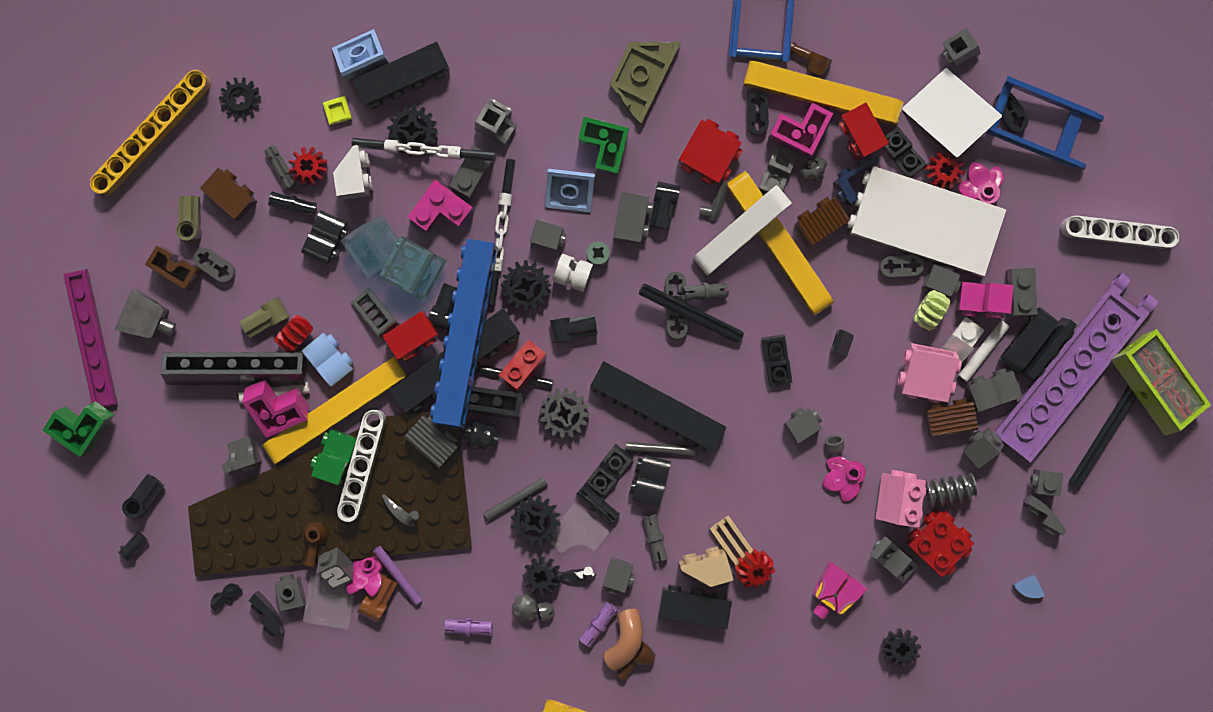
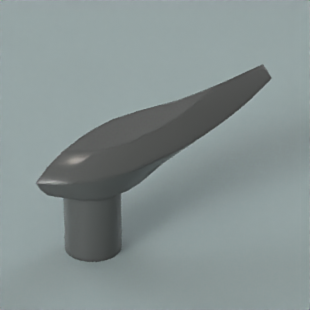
M724 181L719 189L717 197L713 200V207L701 206L700 215L711 217L710 220L712 222L718 218L727 192L728 181Z
M383 494L382 497L394 517L405 525L415 527L414 521L419 518L418 512L412 511L408 514L401 506Z

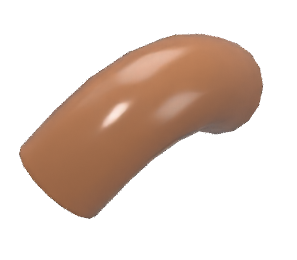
M627 609L617 615L620 627L619 640L614 646L604 652V660L613 671H618L625 667L636 657L641 647L643 626L638 609Z

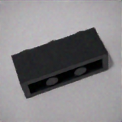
M472 386L468 413L520 420L524 397L522 393Z
M668 584V588L662 587L658 617L728 629L732 600L727 598L728 595L724 593L714 592L712 596L704 594L705 591L701 589L691 588V592L683 591L681 586Z

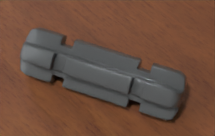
M274 145L268 147L264 153L269 160L271 159L270 163L277 176L282 179V185L285 189L292 188L296 185V181L290 175L283 158L279 156L280 153L277 147Z

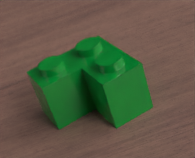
M588 117L583 118L578 142L600 148L595 171L618 176L629 128Z
M96 401L85 406L79 416L67 407H63L53 412L42 431L77 456L82 457L92 451L114 417V414Z
M334 429L330 430L329 433H325L321 446L324 447L323 452L314 456L310 465V469L313 470L311 476L336 485L344 483L357 437Z

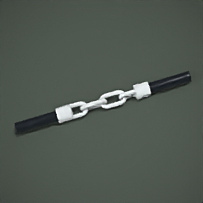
M352 139V147L358 145L361 148L385 150L390 153L405 151L407 154L412 155L427 153L436 154L441 158L457 160L462 158L484 161L496 160V152L463 149L457 146L442 145L437 148L414 142L399 144L398 140ZM410 146L420 147L421 152L410 151ZM441 149H448V155L442 154L443 151Z
M506 159L502 193H500L498 202L501 210L496 218L495 232L497 233L496 246L498 247V252L500 250L501 252L500 258H496L488 305H495L499 273L502 271L504 249L502 247L503 235L507 232L509 220L507 207L511 206L512 199L511 189L515 168V160ZM500 218L502 220L505 219L504 230L499 229Z

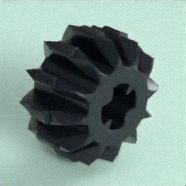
M541 556L539 562L536 558L531 559L532 566L525 565L524 568L529 573L523 574L522 577L529 579L525 583V587L532 585V594H535L538 589L540 596H544L546 591L552 594L554 592L553 587L558 588L560 586V583L555 579H561L562 574L555 572L560 569V565L551 566L554 559L550 558L546 563L545 556ZM542 571L546 573L544 577H547L543 581L539 579L540 575H538Z
M897 628L896 636L892 631H889L888 634L891 639L883 638L882 640L888 645L881 648L883 653H887L884 659L886 661L892 660L891 665L893 667L900 663V667L905 668L906 661L910 665H914V661L911 658L920 657L915 650L921 649V645L914 644L917 642L918 637L916 635L911 636V631L908 629L903 634L902 629ZM901 643L906 647L902 649V653L896 650V648L900 647Z

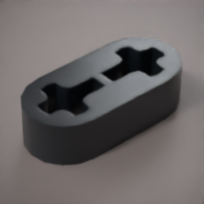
M756 90L750 93L747 98V127L750 133L758 136L765 133L768 129L769 110L767 95L763 91ZM756 95L764 101V103L760 104L759 111H756L755 103H751V100H754ZM756 115H760V122L764 123L760 131H757L756 127L752 126V123L756 121Z
M1010 92L1008 107L1011 111L1009 112L1005 106L1001 119L1010 132L1019 133L1027 128L1028 117L1016 97ZM1000 93L994 99V108L996 106ZM1011 113H1013L1016 119H1022V122L1020 123L1021 128H1019V126L1012 125L1014 118L1012 117Z

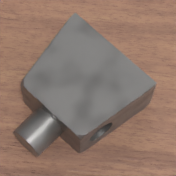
M132 289L114 330L156 339L159 332L171 336L175 330L176 323L165 319L169 311L168 308L142 291Z

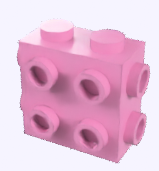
M911 343L909 350H905L903 356V363H905L904 372L900 371L898 376V385H900L902 394L912 399H918V397L928 398L927 400L933 403L948 402L950 395L953 396L955 392V374H959L962 362L959 360L957 352Z
M891 470V474L882 473L875 519L897 525L919 527L923 516L922 505L926 494V480L917 479L918 474Z

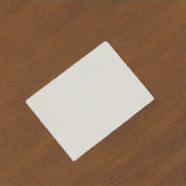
M947 68L902 108L956 157H959L1002 117L998 111Z

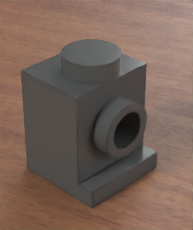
M967 28L942 42L945 51L942 52L948 64L953 62L956 67L975 55L979 56L981 54L978 44Z

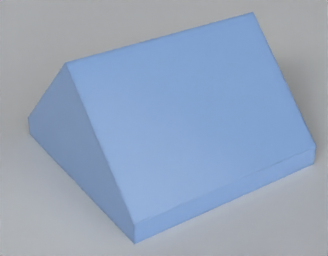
M374 29L332 48L340 72L346 81L389 63Z
M548 169L545 207L591 213L595 174Z

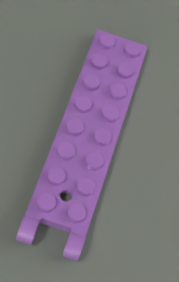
M1120 272L1113 279L1109 288L1074 330L1072 338L1062 345L1059 354L1047 364L1045 372L1035 379L994 431L1006 445L1031 463L1110 364L1111 359L1118 354L1158 304V300L1150 294L1143 297L1137 308L1123 299L1120 294L1131 281L1124 273ZM1111 316L1116 318L1114 325L1108 323V319Z

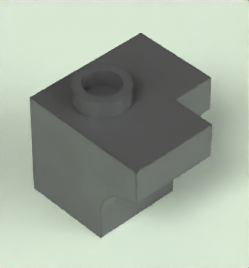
M491 98L489 103L486 102L476 119L474 130L505 147L516 128V124L508 119L512 109Z
M253 435L227 443L229 458L222 465L224 474L241 468L243 472L257 468L256 463L262 460Z

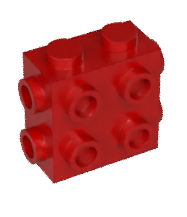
M701 119L678 159V163L681 164L680 168L685 172L692 174L694 171L701 175L700 180L711 186L713 183L718 185L720 180L726 181L731 172V169L728 168L732 160L736 162L743 149L739 148L742 142L738 140L739 136L729 130L725 133L718 129L719 125L710 119L704 121Z
M939 510L929 512L923 519L924 524L919 529L914 528L907 535L908 540L905 543L941 577L944 575L949 576L956 569L957 566L955 564L961 558L965 559L970 555L973 550L971 547L974 545L970 540L972 535L964 527L959 529L954 525L955 519L946 510L943 513Z

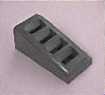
M369 287L351 301L371 329L381 339H384L383 335L400 325ZM371 298L372 301L362 308L361 305ZM377 305L378 308L368 315L367 312ZM381 313L384 314V315H383L381 318H379L376 322L373 321V320H374L377 316H379Z

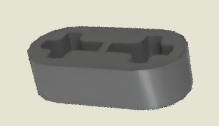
M201 248L195 252V264L216 280L229 282L235 277L236 270L234 266L213 250ZM209 253L208 258L214 263L212 265L206 262L202 264L201 254L206 255ZM217 265L222 268L228 266L229 276L221 278V272L216 269Z
M917 255L889 256L882 259L879 263L880 273L889 278L916 276L924 269V262ZM911 259H914V262L918 263L919 267L915 268V272H912L911 268H904L903 264L911 263ZM888 260H890L893 265L899 264V269H893L892 273H889L887 269H884V265L888 264Z

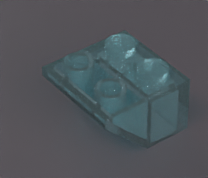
M382 215L358 227L341 239L345 248L367 279L370 280L408 254V251Z
M401 236L379 277L425 301L447 260Z

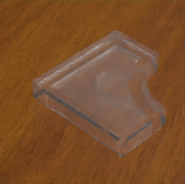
M574 502L559 520L561 525L555 526L559 533L557 535L551 533L552 541L549 543L561 553L569 547L576 545L587 546L596 550L610 532Z

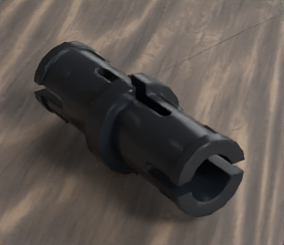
M271 191L268 200L270 201L268 206L288 210V213L293 214V212L311 217H314L317 203L298 199L295 195L291 197Z
M586 483L576 493L577 496L591 506L590 510L596 511L610 525L620 515L619 512L604 501L606 498L600 497Z

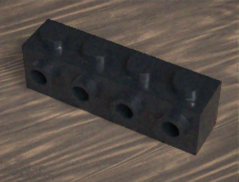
M436 41L354 78L352 81L363 106L375 109L383 105V101L390 97L392 100L402 97L405 94L404 91L413 88V90L422 88L426 85L425 82L432 78L435 81L447 76L446 72L450 71V68Z

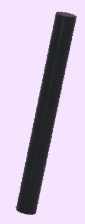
M480 365L476 368L475 373L499 378V374L503 369ZM533 376L527 384L552 389L553 380Z

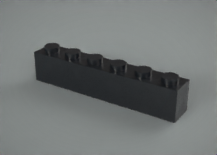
M503 308L484 322L476 368L480 366L478 361L485 356L490 359L499 352L497 348L505 343L508 346L518 338L516 334L520 331ZM446 350L389 390L405 413L410 410L412 413H415L424 406L422 402L428 397L431 400L437 397L435 395V386L437 381L440 382L441 378L439 364L441 359H444Z
M303 352L162 353L160 374L166 385H253L266 379L269 385H306L307 362Z
M603 361L590 385L594 387L592 392L603 398L606 395L614 398V404L623 409L626 406L635 409L633 414L646 420L647 416L654 419L655 426L665 431L669 427L676 431L674 436L687 442L688 438L697 442L695 447L706 453L709 449L714 452L727 428Z

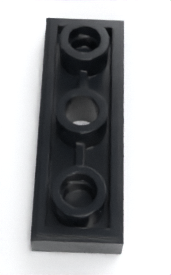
M1062 317L1056 328L1020 373L1031 379L1040 377L1045 372V366L1050 359H1054L1059 354L1061 345L1072 338L1077 324L1071 319Z

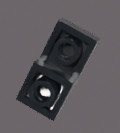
M899 127L885 136L889 144L884 149L905 177L912 178L927 166V163L912 147V142Z
M785 335L761 338L769 386L792 383Z
M615 444L586 481V484L604 497L634 457Z
M257 591L248 600L252 603L251 608L260 615L263 613L266 615L260 622L264 625L263 630L272 637L275 635L280 637L285 631L283 623L272 604L264 595Z

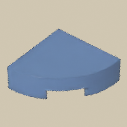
M1034 574L1013 584L1014 588L1026 597L1041 598L1045 596Z

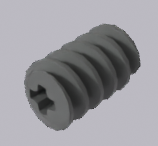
M968 473L966 478L963 474H959L957 480L954 476H949L948 482L944 477H941L939 484L936 479H931L930 485L927 481L925 484L927 499L932 509L935 508L936 501L939 502L941 507H944L945 500H948L950 506H953L954 498H957L959 504H962L963 497H966L969 503L972 502L973 495L977 497L976 483L972 473Z

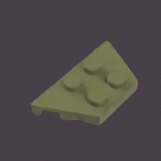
M629 42L609 85L638 123L642 124L681 44L680 42Z

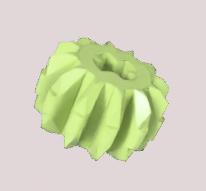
M930 291L921 301L915 312L914 321L920 327L927 330L935 329L946 314L950 305V299L941 292Z

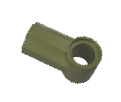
M179 196L176 234L187 243L197 242L202 235L200 228V197ZM188 226H192L194 229L193 234L190 237H185V229Z
M276 297L263 304L258 311L240 320V323L248 337L252 338L271 326L275 327L283 323L290 316L279 297Z

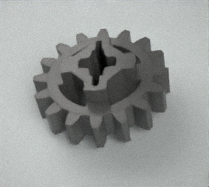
M557 388L555 396L551 393L547 394L550 399L549 401L542 400L546 407L539 409V412L545 414L540 421L548 423L545 426V430L551 427L553 429V436L558 431L561 438H564L566 432H568L570 437H573V430L580 433L581 428L579 425H587L583 418L588 417L590 414L584 412V409L589 405L581 403L584 396L577 398L576 390L570 394L568 388L564 389V393H561ZM564 397L573 399L577 404L572 406L566 403ZM556 400L558 406L554 412L549 413L550 405ZM560 402L565 406V409L571 410V413L568 414V423L563 416L558 415V412L561 411ZM580 412L579 420L573 425L571 421L573 415ZM558 420L562 422L565 428L557 427L552 421Z

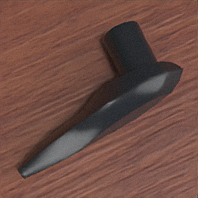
M585 567L584 570L572 569L565 572H556L562 574L561 580L569 582H586L596 576L591 567Z

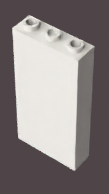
M875 166L871 167L869 171H865L861 182L865 184L863 192H858V200L854 203L855 206H858L855 215L851 214L850 221L847 224V228H850V235L911 255H917L932 262L945 264L978 277L985 276L1006 209Z

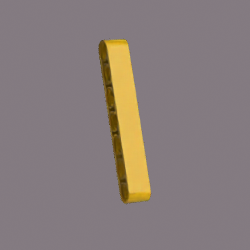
M749 61L743 82L745 86L811 104L814 103L818 106L845 113L867 102L876 121L890 125H898L904 103L892 97L756 61Z
M192 70L187 73L90 179L91 189L98 194L106 196L114 193L209 90L211 83L208 76L199 70ZM199 76L202 77V85L195 88L193 86L194 79ZM183 93L186 94V102L179 105L177 102L178 96ZM169 110L171 118L163 122L162 114ZM154 127V137L147 139L146 131ZM138 144L139 152L137 155L132 156L130 149L133 145ZM122 161L124 165L123 170L120 173H116L115 165ZM106 178L108 185L104 190H101L99 182Z
M746 171L728 181L727 188L743 212H746L763 197ZM776 217L758 234L806 306L816 316L834 304V301L779 218Z
M395 357L391 358L308 413L306 421L281 431L262 444V447L274 465L279 463L405 379L407 374Z

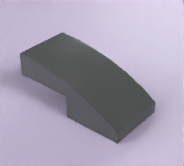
M776 145L758 189L760 192L766 194L776 185L783 191L798 153Z

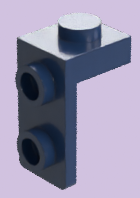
M867 156L857 162L859 167L851 171L848 167L837 174L839 178L834 183L838 188L836 194L842 203L846 202L847 205H850L858 200L847 179L879 161L877 156L873 159Z

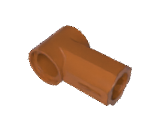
M382 573L380 575L383 581L378 593L374 597L367 594L357 611L376 623L380 621L388 606L387 602L398 584L393 578Z

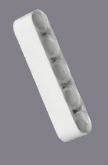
M776 185L693 257L694 261L708 276L788 208L792 202Z
M1085 216L1068 217L1063 220L1060 226L1061 232L1065 237L1157 249L1171 248L1179 241L1178 231L1168 226ZM1071 221H1075L1078 225L1076 233L1071 232L1069 229ZM1094 224H1098L1101 228L1099 236L1092 232ZM1118 226L1124 231L1122 238H1118L1115 234ZM1140 229H1143L1147 234L1145 241L1140 240L1138 237ZM1163 232L1170 236L1168 244L1162 241L1161 236Z
M380 410L368 411L364 414L337 509L339 518L345 522L353 521L359 517L386 424L385 414ZM372 414H376L380 418V424L377 427L369 424V417ZM366 436L371 437L374 441L372 449H366L362 444ZM359 459L367 462L368 467L365 472L359 471L356 467ZM352 482H358L361 485V492L359 494L351 492L350 485ZM346 504L354 507V516L349 517L344 513Z

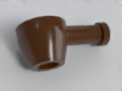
M792 43L790 54H796L807 59L809 71L822 75L831 65V59L796 45L797 43Z
M319 522L310 523L304 529V539L309 544L306 561L304 562L306 566L316 567L315 561L318 545L322 544L327 538V529ZM312 530L316 531L318 534L316 539H313L310 536V532Z
M642 641L636 657L617 672V676L621 680L626 681L636 665L650 666L654 662L656 655L650 646Z

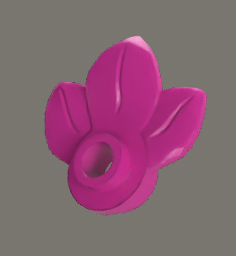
M972 163L969 167V180L957 184L958 190L963 196L978 199L988 204L996 203L1000 198L999 187L1004 180L1001 169L996 166L988 171L982 164ZM989 189L992 190L993 194L988 196L984 191Z
M842 456L828 459L826 463L831 471L825 476L822 487L829 491H840L841 499L844 502L853 499L859 493L860 482L866 476L864 465L859 461L849 462ZM850 470H857L858 476H852Z
M375 555L370 558L352 561L354 563L353 581L346 583L347 593L352 595L365 589L370 596L374 597L378 593L383 581L380 575L382 562Z

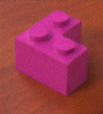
M812 103L801 123L780 114L768 138L810 158L833 113Z
M434 180L407 217L429 233L442 214L461 228L474 211V208Z
M961 282L957 295L956 311H962V316L976 317V313H983L985 318L989 319L1004 318V315L1011 314L1014 285Z
M266 379L246 387L244 390L242 403L266 438L304 422L308 418L309 405L298 388L277 397Z

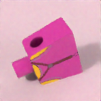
M828 561L813 591V595L820 600L813 612L823 620L832 609L842 615L868 588L834 563Z

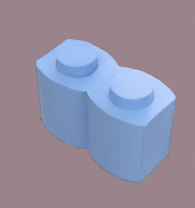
M323 333L301 351L332 387L354 370L352 367L354 361L346 352L342 354L338 350L337 346L339 343L332 334L327 336Z

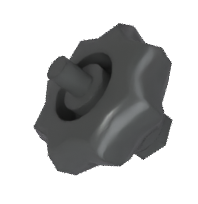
M819 156L809 158L807 162L802 164L799 174L807 180L813 179L815 182H819L824 178L823 174L827 161Z
M527 593L516 596L515 602L512 604L514 616L518 617L522 622L534 620L535 614L538 612L536 600L532 599Z

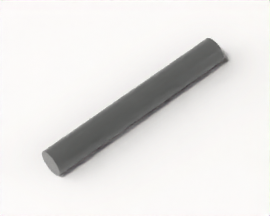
M626 442L625 451L695 456V446Z
M542 477L484 512L485 517L488 521L519 503L520 500H524L547 486V482Z

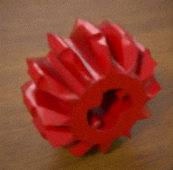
M301 147L302 155L295 151L293 155L297 158L296 161L289 160L288 162L291 165H295V167L289 169V173H297L293 180L297 182L302 178L301 185L303 186L307 185L308 180L312 186H315V178L323 181L324 178L319 174L321 172L328 173V169L322 167L328 164V160L321 159L323 157L321 151L315 154L314 147H311L309 152H307L305 147ZM306 162H313V164H311V166L313 167L311 171L307 169L304 171V168H306L304 164Z
M948 150L944 156L939 151L936 153V158L930 157L928 159L932 165L925 166V170L931 171L926 176V179L933 177L935 180L931 185L936 186L940 183L939 188L945 189L947 184L949 189H953L954 182L957 184L962 182L957 175H965L964 170H959V167L963 166L964 162L956 163L958 157L954 155L950 158L951 153ZM948 167L950 171L946 174L941 173L940 169Z
M295 315L275 337V342L283 351L294 352L311 334L313 326L306 318Z
M753 549L750 554L745 551L743 558L738 557L739 564L735 565L736 577L745 587L749 588L752 586V588L757 589L759 584L765 587L766 580L772 581L771 574L775 573L774 561L765 551L761 550L758 552V550Z

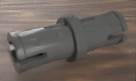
M705 282L696 286H682L680 293H686L681 295L683 301L694 299L708 301L710 298H727L729 290H720H725L729 286L727 283L709 285Z
M651 514L650 519L649 515L642 517L648 536L646 537V542L650 544L653 562H659L660 557L661 561L668 559L662 540L664 535L660 532L657 514Z

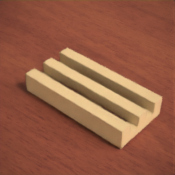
M727 515L710 527V530L734 564L737 565L739 564L738 559H736L716 529L719 527L722 529L741 556L740 558H743L745 554L724 526V523H729L749 554L753 549L729 515Z

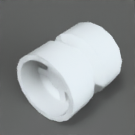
M562 253L553 282L564 286L570 284L572 289L584 292L593 264L583 260L575 262L574 257Z

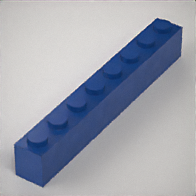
M467 239L466 245H463L461 249V259H463L462 267L457 270L456 280L459 283L457 290L453 292L452 304H454L453 313H450L448 317V327H450L449 335L445 336L443 348L446 351L444 359H441L439 364L441 378L440 382L437 381L435 386L437 399L436 404L432 405L430 418L433 419L432 422L438 426L465 429L498 253V247L493 242Z

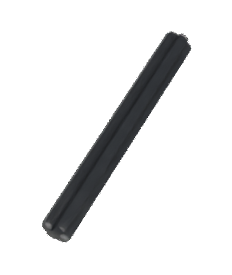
M643 284L639 290L640 296L736 343L741 342L744 336L743 331L648 284Z
M1127 387L1071 476L1069 483L1074 487H1082L1137 399V396L1130 387Z

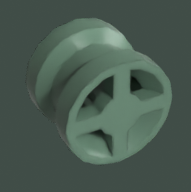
M597 241L589 245L587 257L592 264L603 265L608 261L610 251L605 243Z

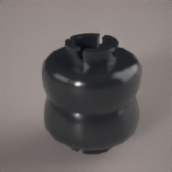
M475 420L472 426H467L466 431L469 433H465L464 439H468L467 446L469 448H478L483 452H489L491 446L495 448L497 441H494V439L498 440L499 433H495V425Z

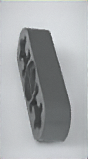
M675 271L667 275L665 279L666 294L669 295V291L674 292L673 285L669 284V280H672L673 276H677L679 280H682V284L678 285V292H680L682 286H686V278L682 273ZM672 295V297L683 301L681 295ZM666 308L667 333L675 339L684 337L688 331V319L685 317L684 319L679 318V325L684 326V330L680 331V335H675V331L670 329L671 326L675 325V318L670 320V314L674 316L679 314Z

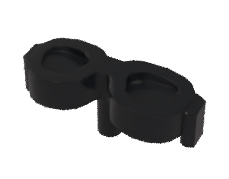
M233 583L226 585L221 593L217 592L213 595L210 607L216 612L224 600L232 604L233 600L229 597L237 594L239 591L242 592V588L238 584L235 585Z

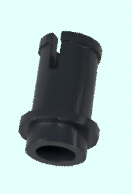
M137 531L125 546H120L121 550L118 553L126 561L134 560V555L148 540L142 533Z

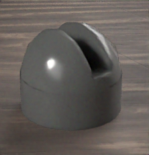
M833 435L825 440L827 451L830 454L836 455L837 452H843L845 444L842 436Z
M542 602L536 604L541 622L547 621L554 616V606L551 603Z

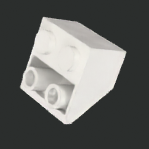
M358 145L350 149L333 172L336 196L342 200L370 196V190H373L372 177L367 174L366 167H370L369 155Z

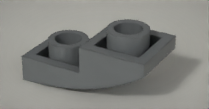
M1027 494L1023 502L1029 505L1027 510L1038 516L1043 513L1038 521L1044 525L1043 530L1054 536L1056 533L1064 535L1066 530L1053 511L1034 496Z

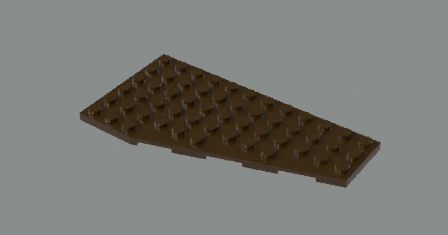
M431 411L387 416L359 517L350 522L341 520L337 513L345 482L336 485L311 476L313 472L310 469L312 459L323 452V446L188 506L195 576L302 565L306 561L309 545L304 539V529L313 522H319L327 529L326 540L318 545L315 563H318V556L337 547L350 560L373 557L375 555L373 551L378 546H381L388 556L472 547L460 429L444 426L438 427L444 433L449 431L458 439L456 444L459 446L446 462L438 468L404 437L422 416L425 415L428 418ZM380 420L373 422L370 425L373 427H377L380 424ZM360 429L349 433V435L358 437ZM366 436L362 444L366 449H372L374 441L371 437ZM359 459L356 463L359 471L365 472L368 465L365 460ZM352 482L350 485L351 492L359 494L361 492V485L358 482ZM385 494L408 514L412 511H417L419 518L414 521L415 527L405 525L395 518L387 507L382 495ZM346 504L344 513L352 517L355 514V509L352 505ZM314 530L310 532L311 538L316 539L318 536L317 532Z

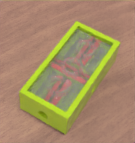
M1158 329L1141 335L1111 359L1165 436L1181 431L1211 406Z

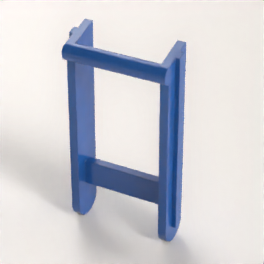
M734 0L729 56L789 62L795 0H787L782 52L737 47L741 0Z
M1007 76L995 106V110L1001 115L1004 112L1012 88L1070 111L1055 151L999 129L998 125L1001 118L986 131V134L1073 169L1085 170L1087 166L1085 163L1073 159L1069 155L1083 117L1096 122H1103L1104 116L1096 111Z

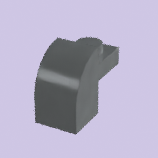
M887 537L878 541L870 553L875 560L903 584L919 567Z

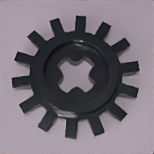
M237 77L233 78L235 84L232 85L227 81L226 84L229 88L227 90L221 88L220 91L224 92L225 96H219V100H225V103L220 106L221 108H229L226 112L227 115L234 111V118L237 119L239 113H242L244 119L246 118V111H249L251 115L254 114L251 109L252 106L259 108V105L254 103V101L261 99V96L254 95L259 91V88L257 87L252 90L253 81H250L247 85L246 78L242 77V82L239 83ZM244 92L245 103L240 102V104H236L237 99L234 98V95Z

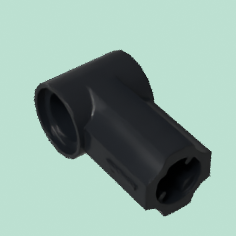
M658 181L653 200L655 204L649 226L669 230L673 209L677 204L681 186Z
M443 283L436 305H433L428 318L435 328L449 332L448 317L450 313H453L454 304H452V296L457 287Z
M595 315L550 320L553 343L571 341L574 338L598 334Z
M147 474L130 498L124 501L122 511L125 516L129 518L143 517L147 513L148 507L165 485L156 477ZM134 501L140 505V510L137 514L132 513L130 509Z

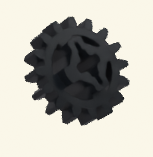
M405 105L403 106V113L398 110L395 111L396 119L390 117V121L393 123V126H387V129L393 132V134L388 136L390 140L395 139L399 141V144H404L398 136L400 134L407 137V143H417L421 137H426L422 142L426 146H429V142L436 143L432 136L438 134V131L433 129L437 122L430 121L433 115L431 113L425 115L426 109L424 107L417 111L416 105L412 106V110H409ZM409 116L404 124H400L405 117ZM419 117L426 121L428 127L419 124ZM412 125H415L420 131L414 132L413 136H411L406 130L411 129ZM410 146V151L417 150V152H421L420 147Z
M524 260L523 266L515 262L516 268L514 270L511 267L507 268L510 272L509 276H502L507 280L506 283L501 284V287L507 289L502 295L510 296L508 303L511 304L515 301L516 309L521 305H524L525 311H528L529 305L536 309V302L539 301L544 304L543 295H550L545 291L546 288L551 287V284L545 281L550 276L549 274L542 275L544 267L536 269L537 262H533L531 266L528 265L527 260ZM524 270H531L538 276L529 277ZM517 273L518 280L516 285L511 287V280ZM526 279L527 282L536 281L535 283H532L531 286H529L530 291L526 292L525 289L516 290L517 288H520L521 285H523L522 280ZM542 284L539 295L535 297L534 291L536 286ZM519 293L526 295L528 301L519 300L514 295Z
M538 495L536 501H534L532 496H528L527 503L524 500H520L521 508H513L517 515L511 516V519L516 520V523L511 525V528L518 529L515 536L522 535L523 543L529 539L531 546L535 545L536 540H538L540 545H544L545 538L549 542L552 541L551 533L556 535L559 533L555 526L561 525V522L556 521V518L561 516V513L554 512L557 508L556 504L549 506V498L542 502V496ZM540 505L544 507V509L541 511H535V509L531 506ZM524 513L525 516H526V518H525V523L522 525V524H521V517H522V514ZM532 516H540L539 526L532 525ZM550 516L551 525L548 528L546 526L547 518ZM536 530L541 536H532L528 532Z

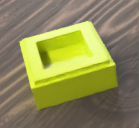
M345 96L323 102L330 126L352 119Z

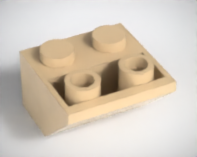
M718 546L706 549L705 554L699 556L696 553L682 556L683 560L679 561L683 572L710 587L733 581L724 549H718Z

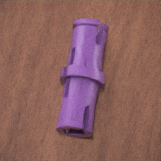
M606 602L596 617H592L590 625L580 636L579 640L591 648L598 636L607 630L606 626L618 612V609L611 603Z
M467 618L466 620L446 619L445 634H464L466 637H471V635L492 636V621H474L472 618Z

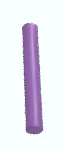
M378 546L374 549L375 555L415 605L420 603L422 598L383 548Z

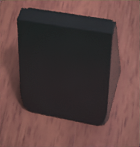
M842 329L837 330L830 349L831 352L847 356L854 335Z

